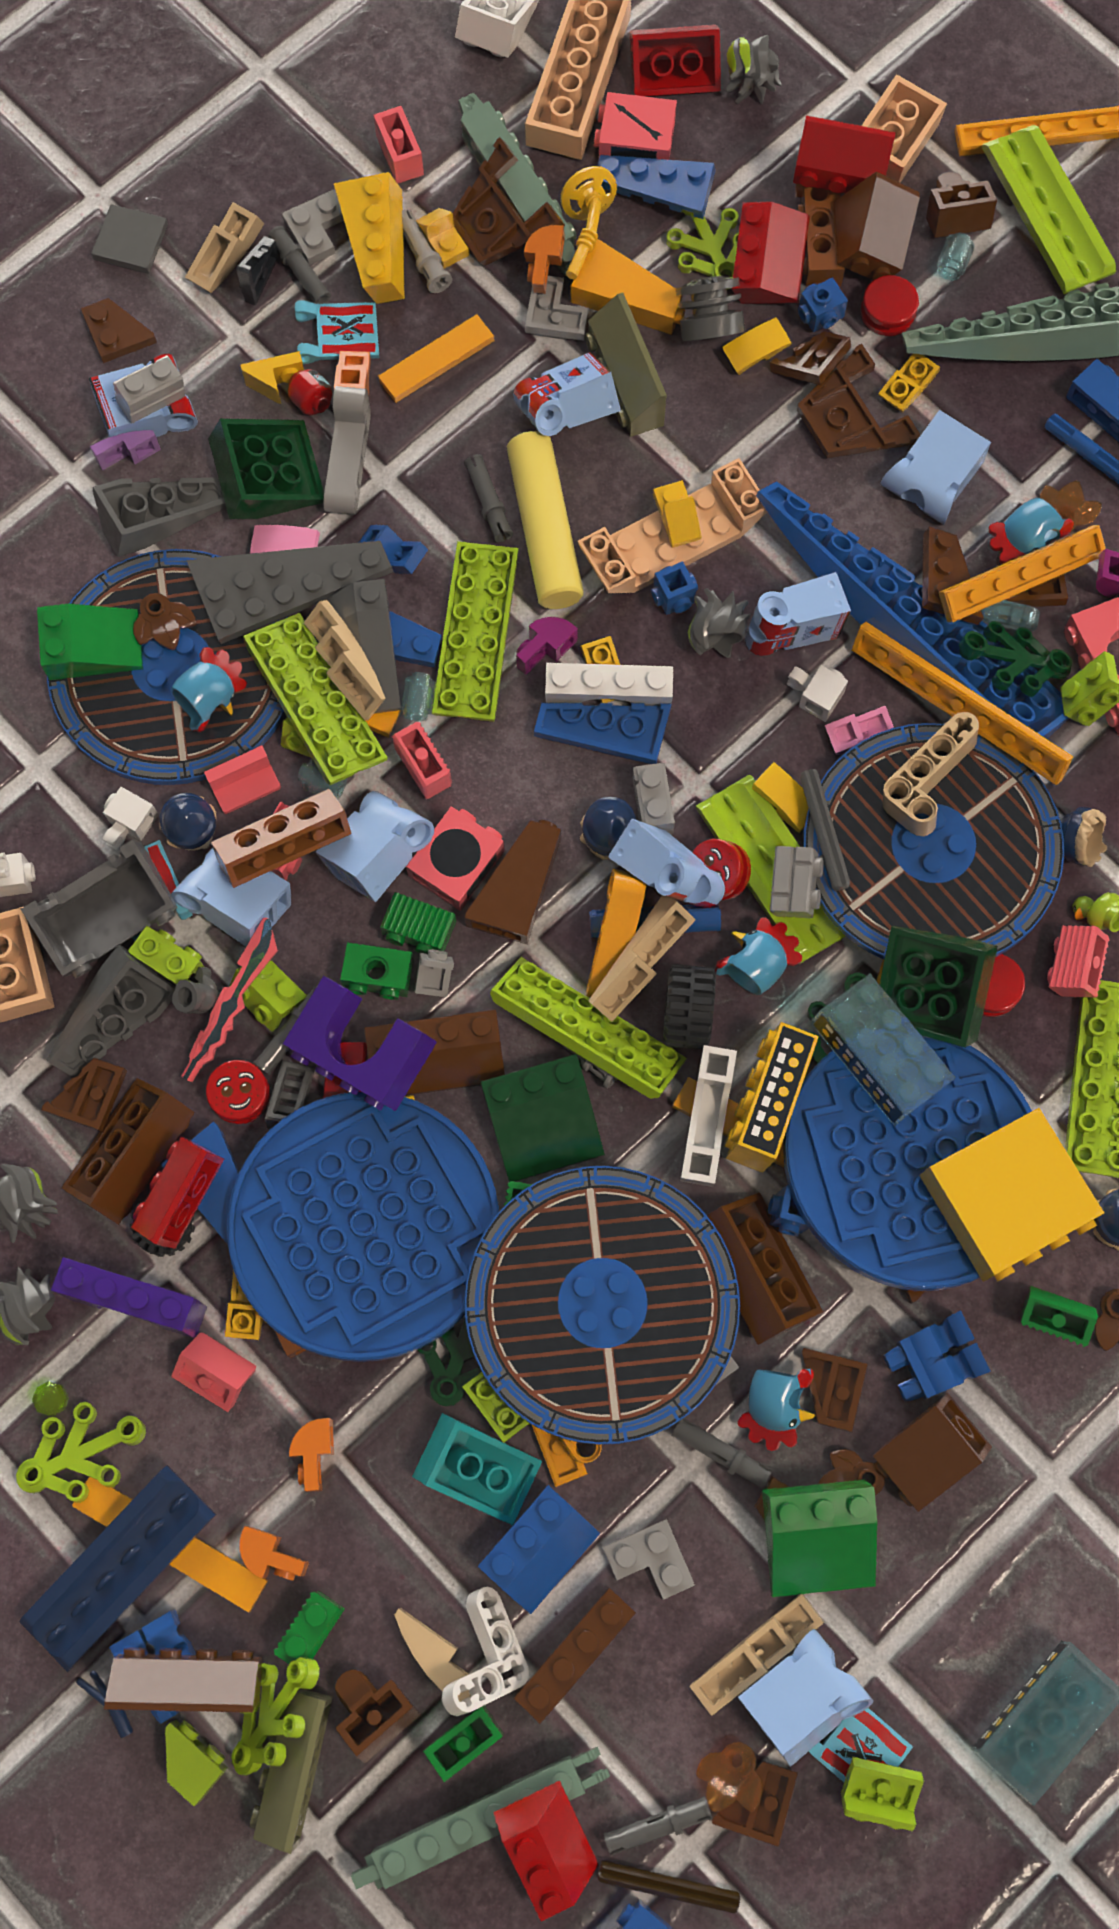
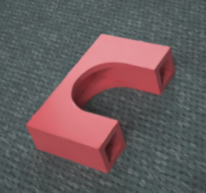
M1119 597L1075 613L1069 618L1064 630L1065 638L1069 645L1074 646L1078 654V663L1081 670L1102 652H1107V646L1111 642L1119 639ZM1118 703L1105 713L1108 724L1115 728L1119 736Z

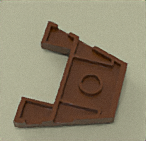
M501 137L495 141L493 145L495 150L489 160H484L479 170L481 173L474 185L467 188L452 213L454 227L477 260L484 266L525 247L529 237L542 227L549 225L565 226L548 202L543 204L525 222L496 183L499 178L519 161Z
M862 343L853 349V353L845 361L842 360L836 366L835 371L821 385H817L797 405L796 411L826 458L914 445L921 436L908 415L880 428L851 382L873 372L876 365Z

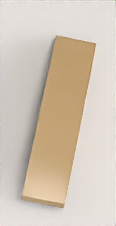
M328 600L319 601L304 621V624L319 641L315 649L331 667L326 674L365 721L369 720L386 699L377 676L361 646Z
M799 1594L690 1685V1688L710 1715H714L763 1676L770 1667L796 1648V1645L800 1643L804 1636L811 1630H816L820 1627L824 1620L805 1595Z

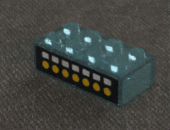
M871 974L864 977L822 1008L810 1022L894 1126L898 1125L937 1095L956 1078Z
M1061 1640L972 1746L971 1750L1024 1801L1034 1806L1119 1704V1686L1071 1642Z

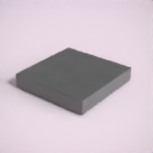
M111 204L91 253L93 260L149 274L168 226L167 218Z

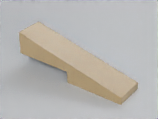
M662 895L591 996L589 1002L612 1022L657 974L652 969L653 965L696 919L675 899Z

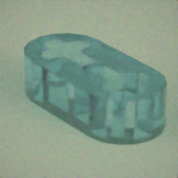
M1003 600L981 610L984 617L982 621L988 624L991 621H997L1005 628L1017 630L1019 627H1025L1031 632L1038 628L1040 611L1032 606Z

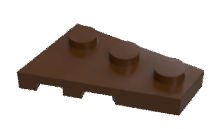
M929 526L923 533L922 608L945 615L939 592L971 577L957 535ZM980 610L960 620L978 625L984 617Z

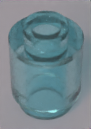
M956 233L947 237L937 261V272L942 278L955 281L965 273L975 248L973 241L968 235Z
M414 672L412 676L405 678L401 701L404 718L413 721H426L428 714L432 713L436 682L430 679V675Z
M313 759L308 764L303 763L298 773L301 789L314 794L330 789L337 799L342 796L347 783L346 778L332 785L327 784Z

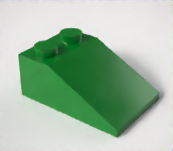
M80 604L37 607L40 663L49 680L143 669L142 645H139L133 632L134 623L139 617L138 609Z

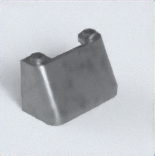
M134 839L119 847L121 851L119 854L121 856L115 854L109 856L108 861L60 891L47 895L48 898L39 903L34 900L21 908L22 913L62 976H69L71 974L74 978L82 976L92 969L90 963L143 931L146 925L149 927L157 923L158 926H161L175 917L173 911L177 909V905L142 842Z

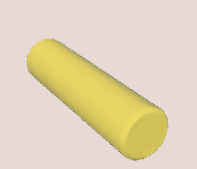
M539 431L524 432L516 435L509 441L507 453L538 603L542 607L562 609L576 604L583 597L584 591L554 450L549 436H545Z

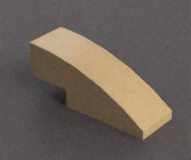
M233 202L220 226L214 225L185 278L212 293L244 257L265 223L255 214Z
M399 1608L394 1614L412 1655L426 1675L442 1692L449 1683L469 1674L451 1661L458 1647L404 1609ZM469 1690L457 1695L459 1702L470 1697Z

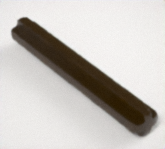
M602 1861L599 1867L598 1881L601 1883L733 1914L737 1913L739 1909L740 1894L736 1891L607 1861Z

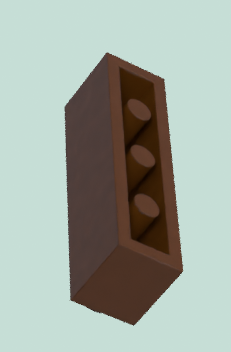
M608 1588L527 1683L518 1691L514 1699L541 1724L636 1612L614 1591Z

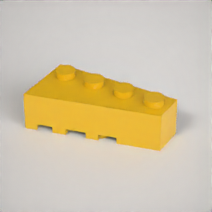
M389 172L334 183L363 288L376 304L404 299L402 189Z

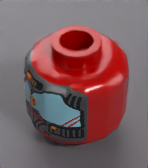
M300 370L291 377L288 397L302 413L309 416L317 415L326 411L330 406L333 389L316 370Z

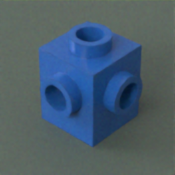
M832 277L818 285L812 284L801 293L798 314L804 324L808 323L813 332L821 328L827 329L845 316L848 300Z
M682 561L673 566L665 567L654 574L653 589H651V595L656 606H662L666 615L673 612L682 613L694 604V596L698 590V585L694 575L688 572Z
M789 1185L778 1191L776 1195L773 1194L768 1205V1214L772 1215L770 1225L779 1227V1232L790 1236H798L799 1233L802 1234L809 1229L793 1201ZM788 1209H791L794 1214L788 1213Z

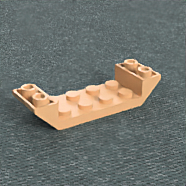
M740 458L713 471L711 484L688 495V497L693 496L702 536L701 540L672 548L658 510L611 535L603 527L578 540V545L608 593H635L654 583V574L663 568L673 566L682 561L687 566L741 538L767 513V510L756 496L760 489Z

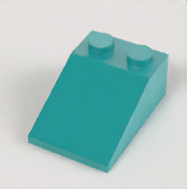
M442 1413L412 1477L427 1487L513 1525L542 1461Z

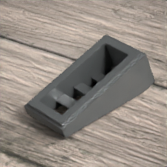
M282 1061L265 1115L266 1126L269 1130L286 1116L307 1105L315 1070L314 1066ZM287 1075L301 1077L303 1081L298 1082L287 1080L286 1078ZM284 1088L297 1090L299 1094L284 1092ZM283 1101L296 1105L295 1107L280 1105V1103Z

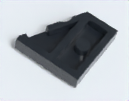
M264 236L236 269L240 282L239 286L242 289L246 303L256 306L278 261L279 254L274 239Z

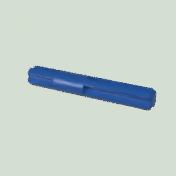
M1054 413L1050 416L1045 424L1046 430L1119 484V460L1058 414Z

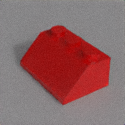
M717 25L630 30L634 95L658 96L721 91L720 28Z
M806 115L793 183L809 188L816 187L831 190L834 193H847L876 171L886 176L896 132Z
M775 202L743 203L733 278H739L740 286L731 288L735 294L741 293V299H739L741 304L799 303L810 218L808 214Z
M181 1137L179 1142H174L166 1156L168 1162L163 1171H159L152 1179L150 1184L152 1191L146 1202H141L136 1208L133 1215L135 1222L131 1227L152 1243L176 1249L224 1161V1158L184 1137Z
M559 1780L493 1812L502 1842L540 1921L546 1920L574 1906L599 1865Z

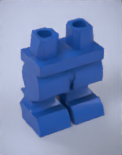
M961 1310L942 1320L939 1325L933 1324L897 1342V1347L891 1349L883 1356L890 1372L907 1365L913 1377L897 1385L905 1402L921 1397L925 1400L963 1384L966 1379H973L991 1372L977 1343L958 1351L954 1356L949 1355L945 1358L943 1356L944 1353L948 1352V1349L957 1348L975 1339Z
M176 1609L165 1613L109 1647L114 1657L118 1654H123L124 1648H145V1654H149L146 1649L148 1643L154 1647L155 1655H159L160 1649L165 1648L181 1649V1655H196L191 1642L177 1631L178 1625L181 1623ZM150 1710L160 1724L179 1713L178 1711Z

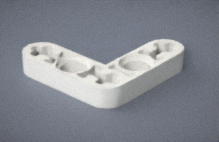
M483 1587L472 1592L466 1601L467 1612L488 1665L449 1683L442 1692L443 1705L446 1711L454 1716L474 1711L522 1687L529 1678L528 1665L502 1600L497 1591L491 1587ZM485 1601L487 1605L485 1609H483L481 1605V1602ZM493 1618V1621H494V1622L491 1623V1624H488L487 1620ZM493 1630H497L502 1636L503 1643L501 1648L495 1645L493 1641ZM512 1668L514 1675L503 1680L501 1674ZM482 1676H486L491 1683L490 1694L485 1693L481 1687ZM469 1690L471 1696L459 1702L457 1695Z

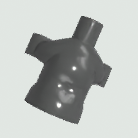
M207 967L198 968L195 979L199 983L189 980H181L177 983L172 996V1002L174 1007L185 1014H202L214 1007L221 991H218L215 982L211 978V970Z

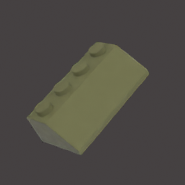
M622 292L617 294L588 320V333L585 334V340L589 351H594L597 358L612 373L621 411L616 412L620 426L622 428L626 427L629 436L633 437L664 426L667 395L625 295Z
M298 1689L281 1715V1720L287 1714L302 1716L305 1720V1729L300 1738H289L284 1735L270 1736L269 1742L281 1743L286 1747V1759L281 1766H270V1768H264L262 1771L259 1790L264 1791L261 1806L255 1805L250 1822V1828L255 1829L254 1840L290 1854L300 1844L333 1696Z

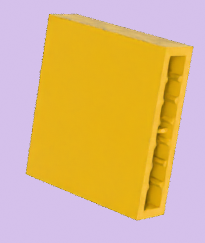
M1040 1108L939 1161L919 1175L983 1282L993 1276L997 1282L1015 1272L1012 1267L1014 1264L1022 1261L1024 1266H1027L1043 1256L1039 1250L1048 1245L1052 1251L1070 1241L1067 1234L1076 1230L1080 1236L1097 1226L1094 1219L1104 1214V1211Z

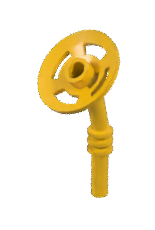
M591 166L581 169L569 178L561 192V206L565 213L576 220H587L586 227L582 229L576 242L577 249L566 272L567 277L570 279H577L587 254L592 252L598 239L597 228L600 214L612 204L616 196V180L613 174L604 167ZM589 178H593V180L588 181L582 184L578 189H575L581 182ZM604 179L610 185V193L608 194L605 193L601 186ZM570 199L577 200V204L581 208L577 213L572 210Z

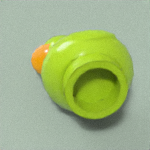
M1107 892L1097 898L1095 902L1087 896H1080L1074 901L1072 908L1076 920L1087 918L1090 926H1096L1100 930L1119 931V895Z

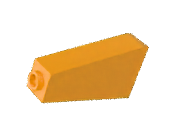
M597 239L592 252L587 254L577 279H574L572 282L571 303L599 311L617 294L623 292L637 324L672 335L675 325H680V320L684 319L686 309L678 308L677 304L682 302L683 295L676 296V288Z

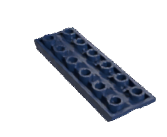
M168 1465L165 1466L22 1616L19 1622L44 1646L66 1672H69L217 1514Z

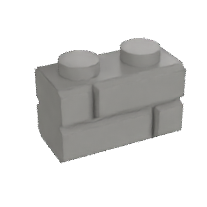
M165 356L154 364L151 363L113 382L116 401L130 423H134L185 397L183 377L169 356Z
M665 763L634 767L632 782L639 821L666 830L673 835L675 821Z
M775 847L770 912L774 916L813 918L814 909H819L821 893L820 890H816L817 877H822L823 858L818 857L819 854L814 848Z

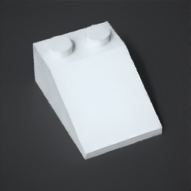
M464 0L460 6L455 38L464 41L468 46L481 47L489 50L495 56L508 58L518 46L539 0Z

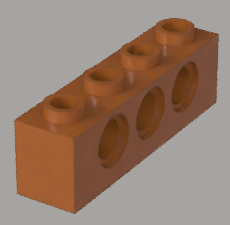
M795 183V196L801 197V204L797 205V211L806 213L810 217L802 275H805L806 287L812 284L818 285L832 277L837 285L841 286L845 267L838 265L834 201L840 198V193L816 187H804L801 184Z
M327 789L212 841L211 844L219 866L232 887L235 888L352 833L344 808L331 790Z

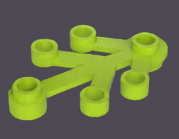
M732 208L723 210L719 227L714 236L705 217L704 219L694 217L693 212L682 209L685 215L691 217L701 239L684 234L681 229L673 228L667 233V246L674 250L685 247L708 255L713 263L697 259L690 252H684L678 259L679 270L686 274L697 271L711 277L729 275V278H733L739 232L733 236L732 250L727 259H725L721 250L730 230L734 229L738 224V212ZM732 217L734 220L727 221L725 218ZM678 237L680 240L673 241L671 238ZM690 261L692 264L685 265L682 262Z
M81 1402L74 1409L73 1415L76 1420L61 1455L49 1460L56 1440L61 1438L65 1432V1425L56 1417L47 1418L42 1424L41 1429L44 1435L34 1458L25 1460L17 1470V1484L27 1493H39L48 1488L66 1495L72 1502H83L89 1494L88 1486L80 1480L68 1482L53 1474L67 1468L97 1479L105 1487L111 1488L116 1486L121 1479L120 1471L113 1465L101 1466L85 1459L121 1442L128 1446L139 1444L146 1434L144 1423L135 1416H126L117 1423L116 1429L81 1445L89 1424L94 1422L97 1416L94 1406L88 1402ZM84 1408H90L89 1417L81 1419V1411ZM52 1423H58L57 1432L49 1434V1426ZM133 1424L134 1431L132 1434L124 1435L125 1426ZM33 1469H37V1478L33 1481H29V1472ZM109 1470H113L114 1478L110 1482H105L104 1474ZM80 1485L82 1493L74 1498L72 1490L75 1486Z
M298 1658L288 1665L286 1673L288 1681L275 1701L274 1691L278 1679V1669L275 1665L262 1663L261 1702H259L253 1713L240 1712L244 1713L242 1738L232 1752V1763L239 1775H250L257 1772L263 1763L278 1767L284 1763L286 1747L281 1743L269 1742L263 1748L262 1744L267 1736L284 1735L289 1738H300L305 1729V1720L302 1716L287 1714L283 1720H279L299 1688L312 1689L316 1685L319 1678V1665L315 1660ZM260 1706L258 1726L255 1729L256 1712Z

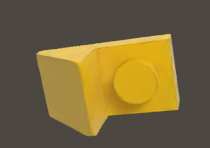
M438 208L416 220L429 246L433 251L440 254L441 264L444 269L469 256V248L454 227L451 211Z
M300 351L240 364L246 386L278 404H281L277 384L289 383L291 377L296 372L304 370Z
M683 480L654 488L653 496L671 547L674 548L701 540L702 536L693 496L688 497Z

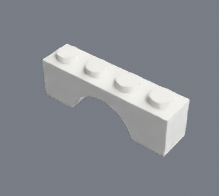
M546 663V703H581L594 699H617L631 703H645V706H660V703H672L673 667Z
M703 1046L681 1182L713 1187L715 1184L727 1104L737 1054L735 1050Z

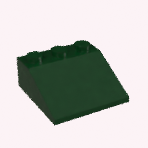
M219 419L208 440L229 519H259L324 503V490L304 420Z
M892 926L872 1022L965 1048L978 1040L998 946L965 937Z
M577 1054L481 1082L483 1095L509 1182L520 1181L605 1156Z

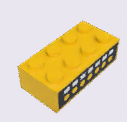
M780 1022L774 1031L769 1029L765 1039L762 1038L756 1053V1057L761 1059L758 1060L755 1068L751 1069L745 1084L750 1090L747 1091L744 1098H741L735 1112V1117L740 1119L736 1122L734 1128L730 1129L724 1147L729 1148L726 1159L762 1173L777 1159L819 1036Z

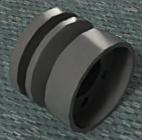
M713 276L691 280L683 286L676 287V296L690 294L691 298L690 301L677 303L678 308L692 309L693 313L692 316L680 320L682 341L708 339L745 331L743 311L729 310L728 303L741 299V293L727 295L726 290L727 288L740 286L739 278Z

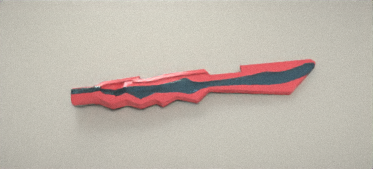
M263 918L237 962L238 965L242 966L241 970L230 987H223L210 1013L206 1029L204 1031L200 1030L189 1054V1063L181 1075L184 1079L193 1082L203 1065L214 1060L216 1049L225 1044L227 1032L233 1030L234 1017L245 1009L243 993L278 952L270 919Z

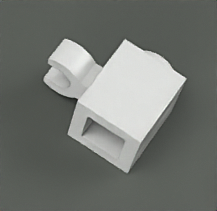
M822 665L813 678L804 670L795 666L788 676L787 685L803 692L799 704L801 709L826 722L845 693L848 680L838 670L833 668L827 669Z
M120 787L116 794L113 793L109 796L104 805L105 810L103 813L113 826L107 830L103 840L107 842L106 845L115 851H118L119 847L123 845L127 834L142 841L159 816L156 809L151 803Z
M0 853V897L32 893L31 882L36 879L33 863H29L22 853L8 855Z

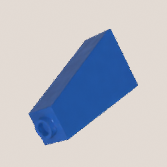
M213 1121L191 1140L224 1158L198 1209L228 1244V1209L233 1187L240 1171L223 1131ZM166 1160V1161H165L163 1164H161V1165H162L163 1167H165V1165L167 1164L168 1160Z

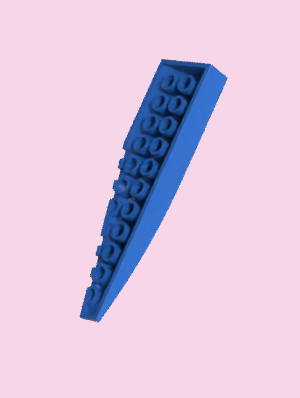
M777 481L758 491L756 496L817 577L837 573L851 609L850 614L860 625L868 622L1046 739L1069 719V717L1064 715L1061 692L1048 680L1042 684V688L1033 697L1027 696L1021 691L1020 684L1027 675H1035L1038 672L1034 667L1030 666L1014 678L1013 683L1007 690L1001 691L993 686L992 677L999 669L1007 668L1012 662L984 656L970 661L960 655L959 643L967 632L975 631L984 636L983 631L987 624L983 621L978 625L960 619L955 622H947L945 615L922 608V585L914 581L915 575L874 547L869 551L857 543L860 538L852 532L848 531L845 535L831 525L834 521L824 513L822 515L810 511V504ZM987 640L988 645L1006 648L1000 641L993 643Z

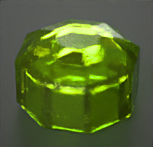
M50 1381L36 1387L32 1398L37 1412L52 1417L63 1412L69 1400L64 1386Z

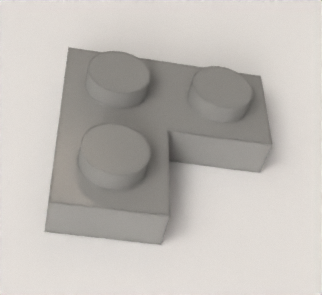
M335 189L282 213L284 223L296 244L303 250V256L309 265L335 254L334 245L325 229L344 221Z
M548 276L546 294L534 293L532 287L525 322V333L584 341L589 308L560 304L564 278Z
M667 1519L603 1547L616 1580L649 1567L663 1600L695 1586Z

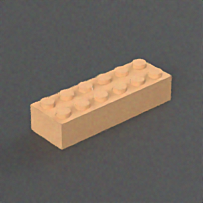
M631 0L568 1L525 122L526 146L582 160L631 18Z

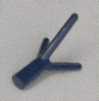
M91 1671L90 1677L99 1691L82 1678L77 1679V1685L104 1706L107 1687L98 1673ZM108 1709L120 1738L131 1734L133 1728L125 1710Z

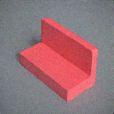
M259 746L204 772L224 814H228L281 789V785L271 767L263 746Z
M200 1332L180 1353L171 1377L226 1412H229L235 1405L242 1386L254 1374L256 1365L205 1333Z

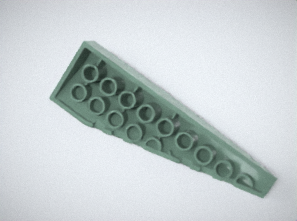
M1106 282L1095 285V290L1083 293L1079 289L1068 292L1063 299L1049 296L1008 306L1006 313L998 315L993 310L981 313V319L969 321L963 317L955 319L949 327L945 328L940 324L906 331L902 332V340L907 353L962 359L1046 361L1119 356V286L1109 288V284Z

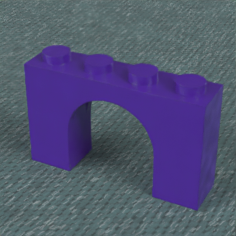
M323 976L283 1044L294 1050L291 1057L306 1066L309 1065L310 1061L317 1064L318 1066L315 1071L331 1081L334 1076L342 1079L339 1086L354 1095H357L359 1090L367 1094L364 1101L375 1108L382 1110L385 1105L396 1111L437 1041L397 1018L381 1047L373 1057L361 1064L347 1065L341 1054V1038L362 998Z
M64 1257L51 1291L69 1300L98 1309L103 1307L191 1338H195L198 1335L207 1310V1306L194 1297Z

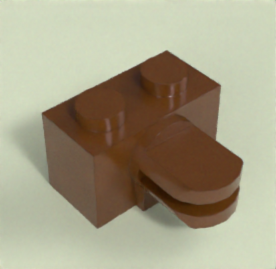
M946 172L938 177L936 189H931L926 220L935 238L988 230L992 228L997 198L988 181L970 183L969 180L963 181L959 173Z
M354 1669L341 1674L336 1682V1695L350 1715L335 1729L355 1756L365 1764L421 1715L392 1679L377 1690L364 1673Z

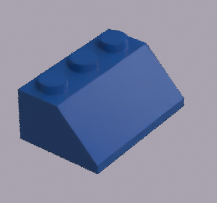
M548 1485L478 1567L527 1612L532 1614L600 1533Z

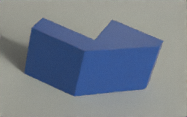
M370 525L359 543L381 541L393 573L412 574L428 551L421 542L403 541L388 525Z

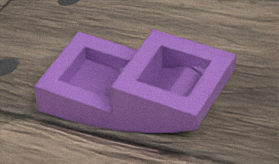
M153 430L122 433L90 446L102 470L127 456L131 458L134 464H137L161 450Z

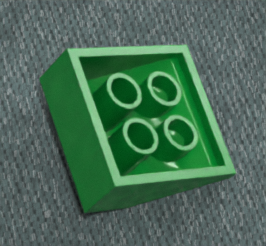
M866 1480L762 1490L772 1597L876 1587L877 1512L874 1486Z

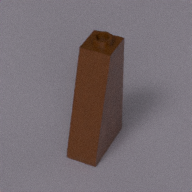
M529 821L467 910L465 915L466 927L528 945L560 845L561 829L557 828L550 821Z

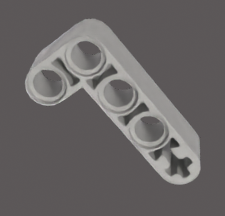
M335 386L333 395L335 425L324 492V511L356 514L370 426V402L368 391L365 388Z

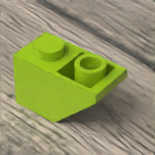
M174 1720L165 1728L167 1782L191 1805L196 1806L228 1769L223 1763L226 1758L213 1745L204 1746L197 1739L198 1731L185 1720L181 1723Z

